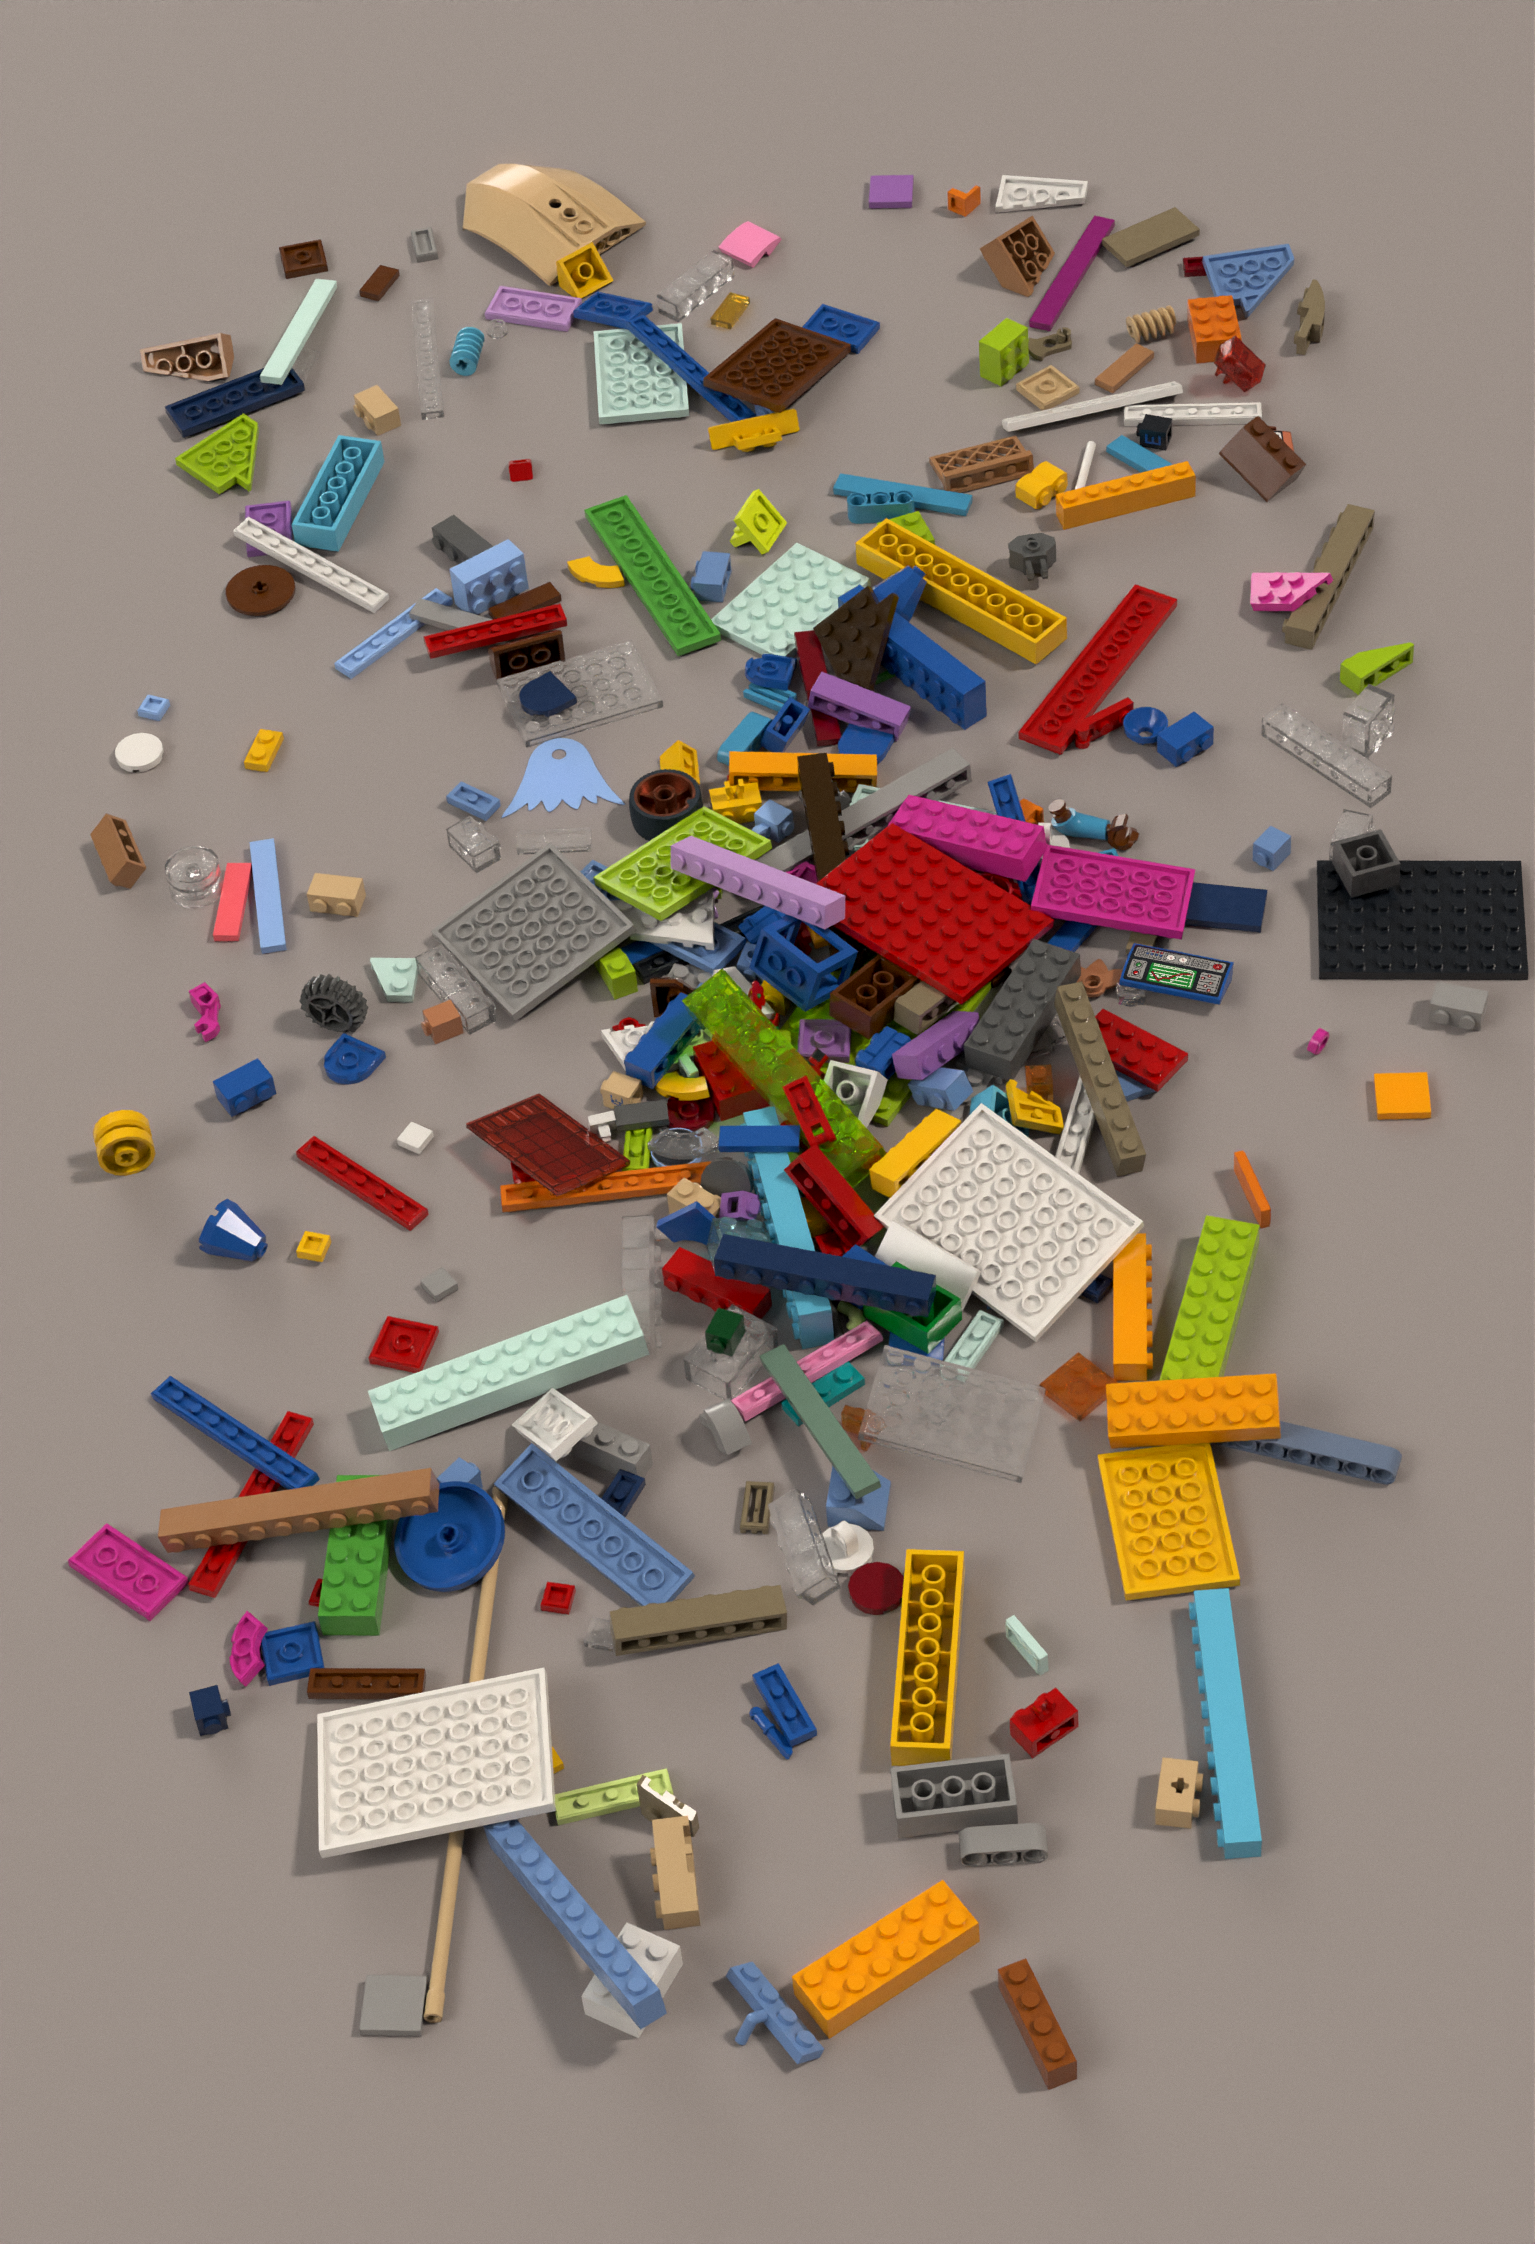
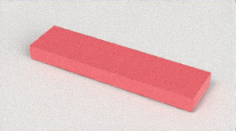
M227 863L213 932L214 941H239L252 876V863Z

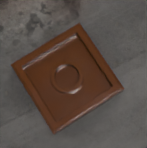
M321 239L279 247L286 279L328 271Z

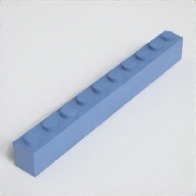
M517 1819L484 1825L490 1848L640 2030L667 2014L660 1989Z

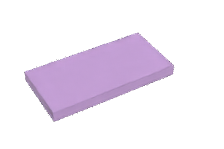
M499 286L485 312V319L568 332L575 319L573 310L582 304V298Z

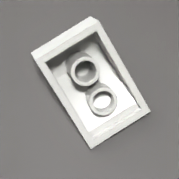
M830 1060L818 1101L837 1139L835 1143L854 1148L857 1147L881 1103L888 1081L879 1072ZM820 1127L812 1132L816 1136L824 1132V1130Z

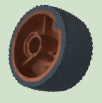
M674 769L656 770L640 777L632 786L629 795V811L633 827L642 838L648 841L703 807L701 790L696 780L687 773Z

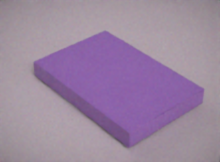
M290 501L245 506V519L250 517L293 541L291 525L292 507ZM246 543L248 557L268 555Z

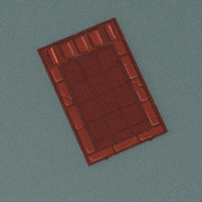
M540 1093L466 1123L467 1129L556 1196H560L630 1165L628 1158Z

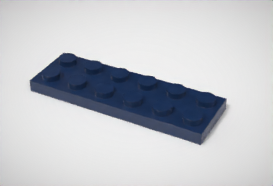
M262 368L165 406V411L180 434L185 438L220 423L235 419L243 413L246 414L287 397L294 396L305 391V386L293 368L289 371L282 385L263 383L260 379V375L264 370Z

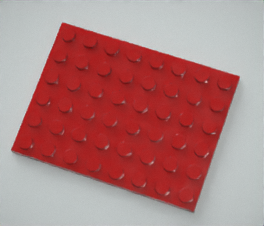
M894 823L887 826L816 883L819 886L845 895V919L834 924V927L961 1005L1029 947L1033 939L1038 940L1048 932L1054 923V919L1040 911L1031 910L1029 904Z

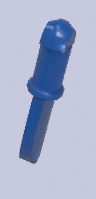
M751 1708L749 1712L751 1720L758 1724L763 1730V1734L767 1735L768 1739L785 1759H790L793 1750L784 1735L764 1715L761 1708Z

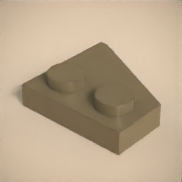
M642 1775L637 1783L641 1814L651 1822L655 1819L688 1816L691 1836L694 1837L699 1829L697 1812L680 1802L668 1791H665L661 1796L649 1787L650 1779Z

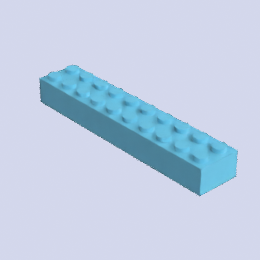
M774 1106L743 1112L744 1123L740 1124V1126L780 1125ZM744 1152V1156L750 1159L747 1161L748 1170L753 1178L756 1179L753 1181V1188L755 1194L759 1195V1199H761L759 1200L761 1203L760 1214L764 1216V1219H767L763 1222L766 1236H769L771 1240L769 1243L815 1251L797 1185L784 1171L790 1164L788 1153ZM785 1289L781 1290L783 1298L787 1299L786 1309L789 1319L792 1318L793 1321L792 1331L794 1339H800L802 1350L826 1345L834 1340L832 1310L828 1298L805 1295Z

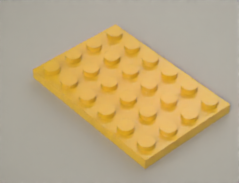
M1210 1443L1167 1445L1097 1455L1125 1601L1188 1593L1195 1590L1240 1586V1575Z

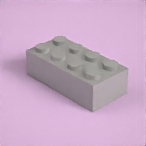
M1009 1754L890 1767L898 1838L961 1831L962 1829L976 1826L1018 1824L1017 1801Z

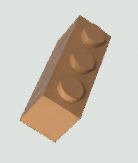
M106 813L90 835L110 883L115 886L131 889L146 870V865L126 820Z

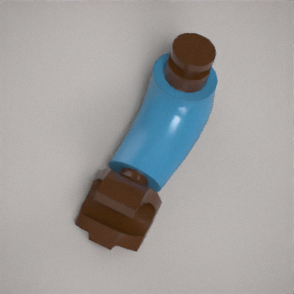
M1063 799L1053 801L1048 807L1053 816L1051 824L1058 832L1067 836L1108 840V843L1113 848L1128 850L1138 840L1140 834L1137 832V829L1126 827L1129 818L1126 813L1115 816L1112 823H1110V820L1076 812L1074 808H1068Z

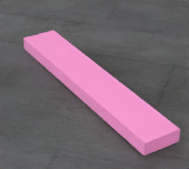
M865 1321L797 1361V1364L812 1383L883 1341V1337L872 1324ZM772 1377L732 1399L731 1402L746 1422L785 1399V1396Z

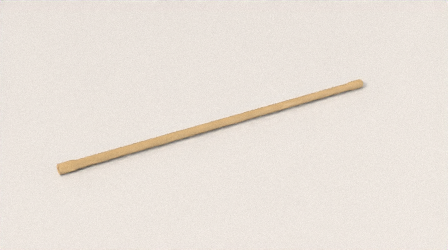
M493 1487L492 1499L499 1506L505 1519L508 1497L496 1487ZM500 1555L493 1567L482 1578L469 1683L484 1680ZM465 1829L449 1833L431 1978L424 2012V2019L430 2023L441 2022L443 2017L444 1989Z

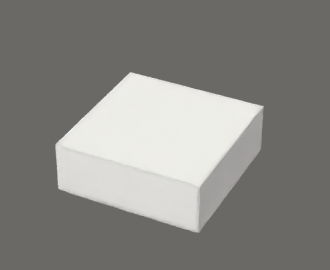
M410 1122L397 1138V1143L403 1148L420 1154L432 1140L434 1134L432 1130Z

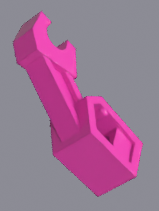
M204 982L189 990L191 1003L202 1016L194 1024L195 1030L198 1034L201 1032L203 1040L207 1042L215 1038L220 1031L218 1016L221 1004L218 994Z

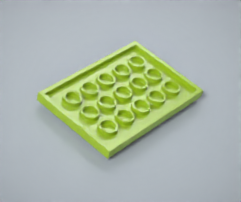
M703 806L594 876V884L662 921L714 887V885L671 869V845L689 836H693L755 860L771 850L772 844L771 840Z

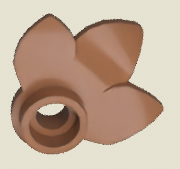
M1097 959L1086 969L1081 967V976L1077 982L1083 983L1088 997H1098L1106 989L1119 984L1123 970L1114 969L1108 971L1105 963L1101 959Z

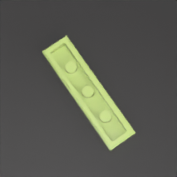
M667 1768L555 1794L557 1824H567L639 1807L637 1783L642 1775L650 1779L649 1787L661 1796L665 1791L673 1795Z

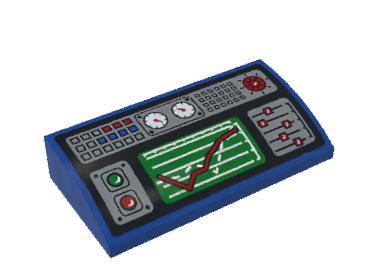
M1134 943L1126 959L1119 985L1220 1005L1232 981L1234 962Z

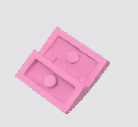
M747 221L730 233L720 244L719 249L726 255L754 268L764 254L770 256L782 239Z

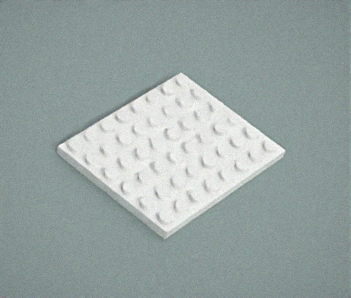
M982 1103L874 1215L887 1230L892 1220L898 1221L981 1271L972 1294L1035 1342L1144 1227L1141 1219Z
M545 1668L317 1714L319 1853L322 1858L556 1811L548 1681Z

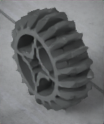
M319 974L318 977L313 976L303 987L299 1000L302 1004L301 1009L306 1011V1017L312 1018V1023L319 1024L320 1028L324 1027L328 1030L342 1031L343 1033L348 1031L355 1032L364 1023L369 1008L366 1005L367 1000L362 997L363 993L357 991L355 985L351 986L348 984V980L343 981L339 976L333 978L330 974L326 977L322 974Z

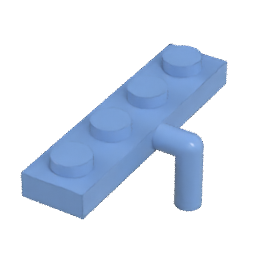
M753 1961L730 1967L726 1974L727 1979L754 2011L746 2016L735 2037V2041L739 2045H746L756 2024L763 2022L797 2064L820 2058L824 2051L822 2045Z

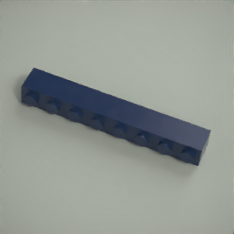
M728 1234L722 1235L714 1256L715 1276L724 1279H734L755 1285L775 1287L779 1290L785 1289L805 1295H816L831 1300L872 1306L886 1311L892 1310L907 1313L912 1316L928 1317L936 1295V1275Z

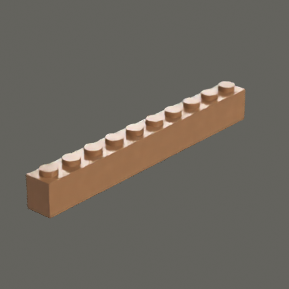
M426 1468L161 1509L158 1538L167 1553H178L191 1549H204L217 1545L235 1544L237 1542L262 1540L263 1538L315 1532L322 1529L342 1528L361 1523L368 1524L381 1520H395L401 1517L425 1515L438 1512L439 1482L432 1469Z

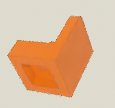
M977 185L968 193L955 188L947 192L948 210L964 217L981 204L980 187Z

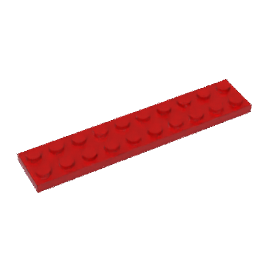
M1135 584L1018 732L1019 739L1062 755L1077 736L1075 734L1076 723L1094 714L1175 610L1177 599Z

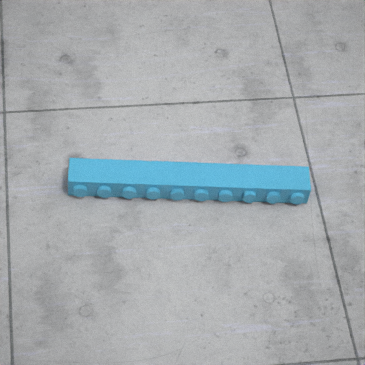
M1229 1588L1195 1590L1194 1602L1188 1603L1190 1620H1195L1196 1627H1191L1193 1644H1198L1199 1651L1194 1652L1196 1669H1201L1202 1676H1198L1199 1694L1205 1695V1701H1201L1202 1719H1208V1726H1204L1205 1744H1211V1751L1207 1752L1208 1770L1214 1769L1215 1776L1210 1777L1211 1795H1217L1218 1803H1213L1214 1820L1220 1821L1221 1829H1216L1218 1848H1224L1225 1859L1261 1857L1262 1838Z

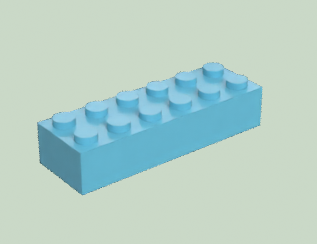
M338 435L291 524L294 540L297 544L304 547L339 552L385 462L381 441Z

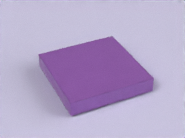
M914 175L871 176L869 208H912Z
M800 1019L797 1052L808 1060L816 1048H818L829 1057L825 1063H830V1060L849 1063L852 1029L836 1019Z

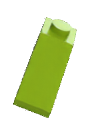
M1409 642L1358 652L1340 664V682L1357 695H1363L1413 663L1414 644Z
M618 946L594 962L614 1000L638 992L636 971L627 955Z

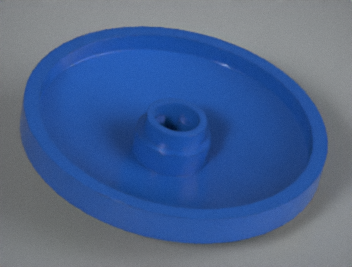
M462 1481L440 1483L438 1512L401 1517L399 1519L394 1539L397 1560L403 1571L423 1588L437 1592H451L466 1588L480 1580L497 1561L505 1539L504 1518L497 1503L480 1487Z

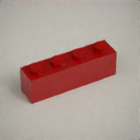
M816 1144L800 1154L784 1169L786 1174L849 1249L855 1244L859 1247L863 1246L884 1228L874 1217L875 1214Z
M682 1247L677 1249L662 1268L664 1286L669 1290L679 1292L696 1303L700 1302L711 1307L715 1312L718 1308L742 1314L744 1315V1323L753 1328L757 1326L772 1307L771 1290L760 1284L755 1285L715 1276L714 1262Z

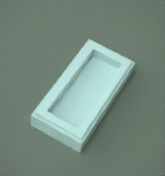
M1015 1615L1006 1619L1007 1639L1038 1675L1041 1676L1049 1671L1048 1654Z

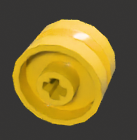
M133 1110L114 1111L101 1117L94 1125L93 1138L100 1167L105 1172L113 1175L127 1176L146 1169L153 1162L156 1153L148 1119L142 1113Z

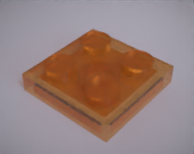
M1078 1352L1040 1383V1391L1080 1422L1107 1400L1106 1384L1118 1382Z

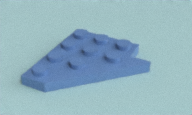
M1282 244L1203 256L1202 263L1214 297L1232 295L1234 306L1240 305L1244 317L1247 318L1293 267L1294 256L1290 245Z

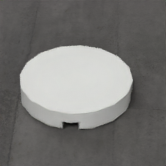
M137 733L127 736L118 743L115 749L117 763L122 769L133 772V770L145 772L154 768L161 762L162 754L164 753L163 745L159 738L148 733Z

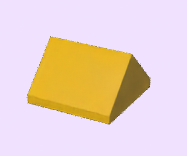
M593 242L556 261L559 287L572 297L583 298L614 281Z

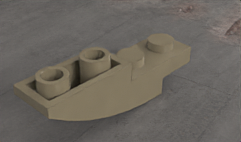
M1314 279L1310 287L1305 288L1303 302H1299L1297 315H1300V330H1296L1293 343L1297 344L1296 354L1300 355L1306 354L1311 341L1320 343L1323 336L1325 300L1319 282Z

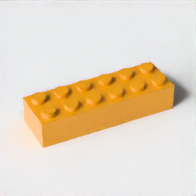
M1276 1373L1106 1384L1108 1438L1111 1449L1281 1439Z
M941 1880L792 1976L794 1995L830 2039L980 1942L979 1923L944 1880Z

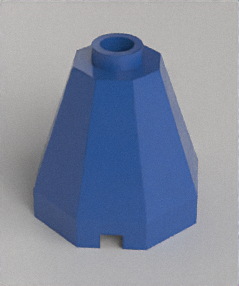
M916 565L913 568L906 566L876 584L873 590L881 601L892 592L897 594L899 599L895 612L909 622L927 583L924 579L926 574Z
M229 1199L218 1203L215 1210L219 1211L216 1216L210 1215L199 1238V1243L202 1245L199 1246V1249L210 1255L253 1261L257 1257L261 1258L268 1247L266 1235L237 1203Z

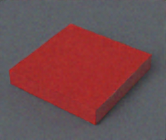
M387 1316L368 1357L369 1363L412 1373L422 1371L439 1334L438 1326Z

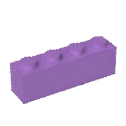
M821 672L812 687L808 702L809 708L847 723L894 734L896 742L908 723L911 706L824 672Z
M952 1011L894 1052L892 1058L897 1078L923 1080L964 1050L965 1042L980 1021L978 1012Z

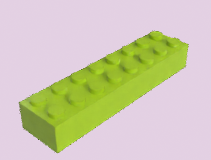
M1206 1215L1159 1381L1224 1376L1259 1247V1224Z

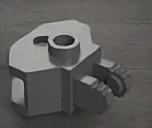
M1044 533L1017 536L1008 543L1010 568L1023 572L1024 575H1027L1028 581H1034V574L1041 573L1042 579H1048V567L1056 562L1055 537Z

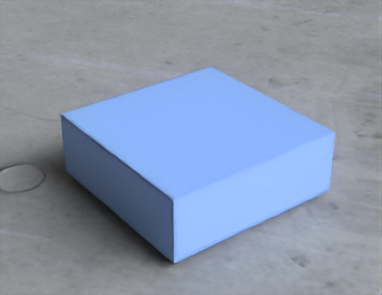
M147 695L137 710L138 716L160 721L170 707L169 699Z

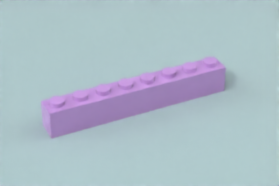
M689 836L671 845V869L823 929H827L845 919V895L693 836Z

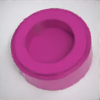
M1319 1028L1312 1036L1307 1050L1315 1055L1320 1054L1329 1040V1032Z

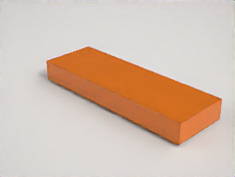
M1243 1150L1234 1152L1235 1174L1260 1225V1229L1270 1227L1271 1208L1246 1153Z

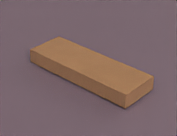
M1136 343L1095 378V385L1114 393L1154 358V351Z

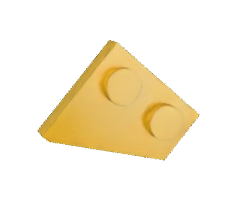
M1010 1079L1005 1087L1013 1125L1060 1134L1064 1129L1060 1107L1044 1100L1033 1091L1029 1094L1016 1087L1018 1082Z

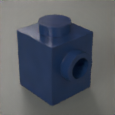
M218 1685L189 1692L200 1736L212 1735L229 1729L226 1717L231 1716L228 1700H222Z

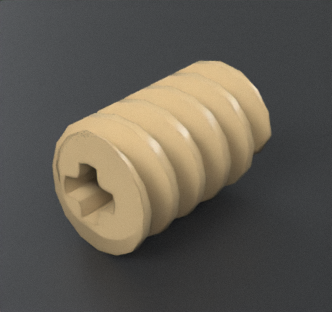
M1170 305L1166 306V308L1160 307L1157 311L1153 309L1149 313L1135 314L1132 318L1130 316L1126 317L1127 330L1136 343H1140V336L1145 341H1148L1149 333L1153 339L1157 338V331H1159L1161 336H1165V329L1170 334H1173L1174 326L1176 325L1175 312Z

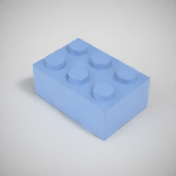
M509 539L449 569L455 604L462 611L476 615L529 589L524 553Z

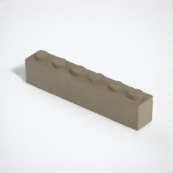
M766 1585L756 1589L734 1590L730 1593L708 1594L698 1598L677 1599L672 1602L650 1603L645 1606L623 1607L610 1611V1631L616 1656L787 1630V1610L781 1585Z

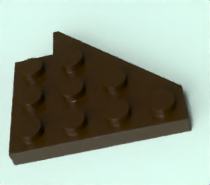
M867 586L813 627L837 678L874 691L899 599L897 594L892 592L879 602L873 588Z

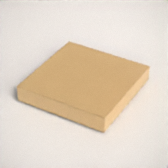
M1052 365L1016 384V390L1041 410L1051 409L1080 393V387Z

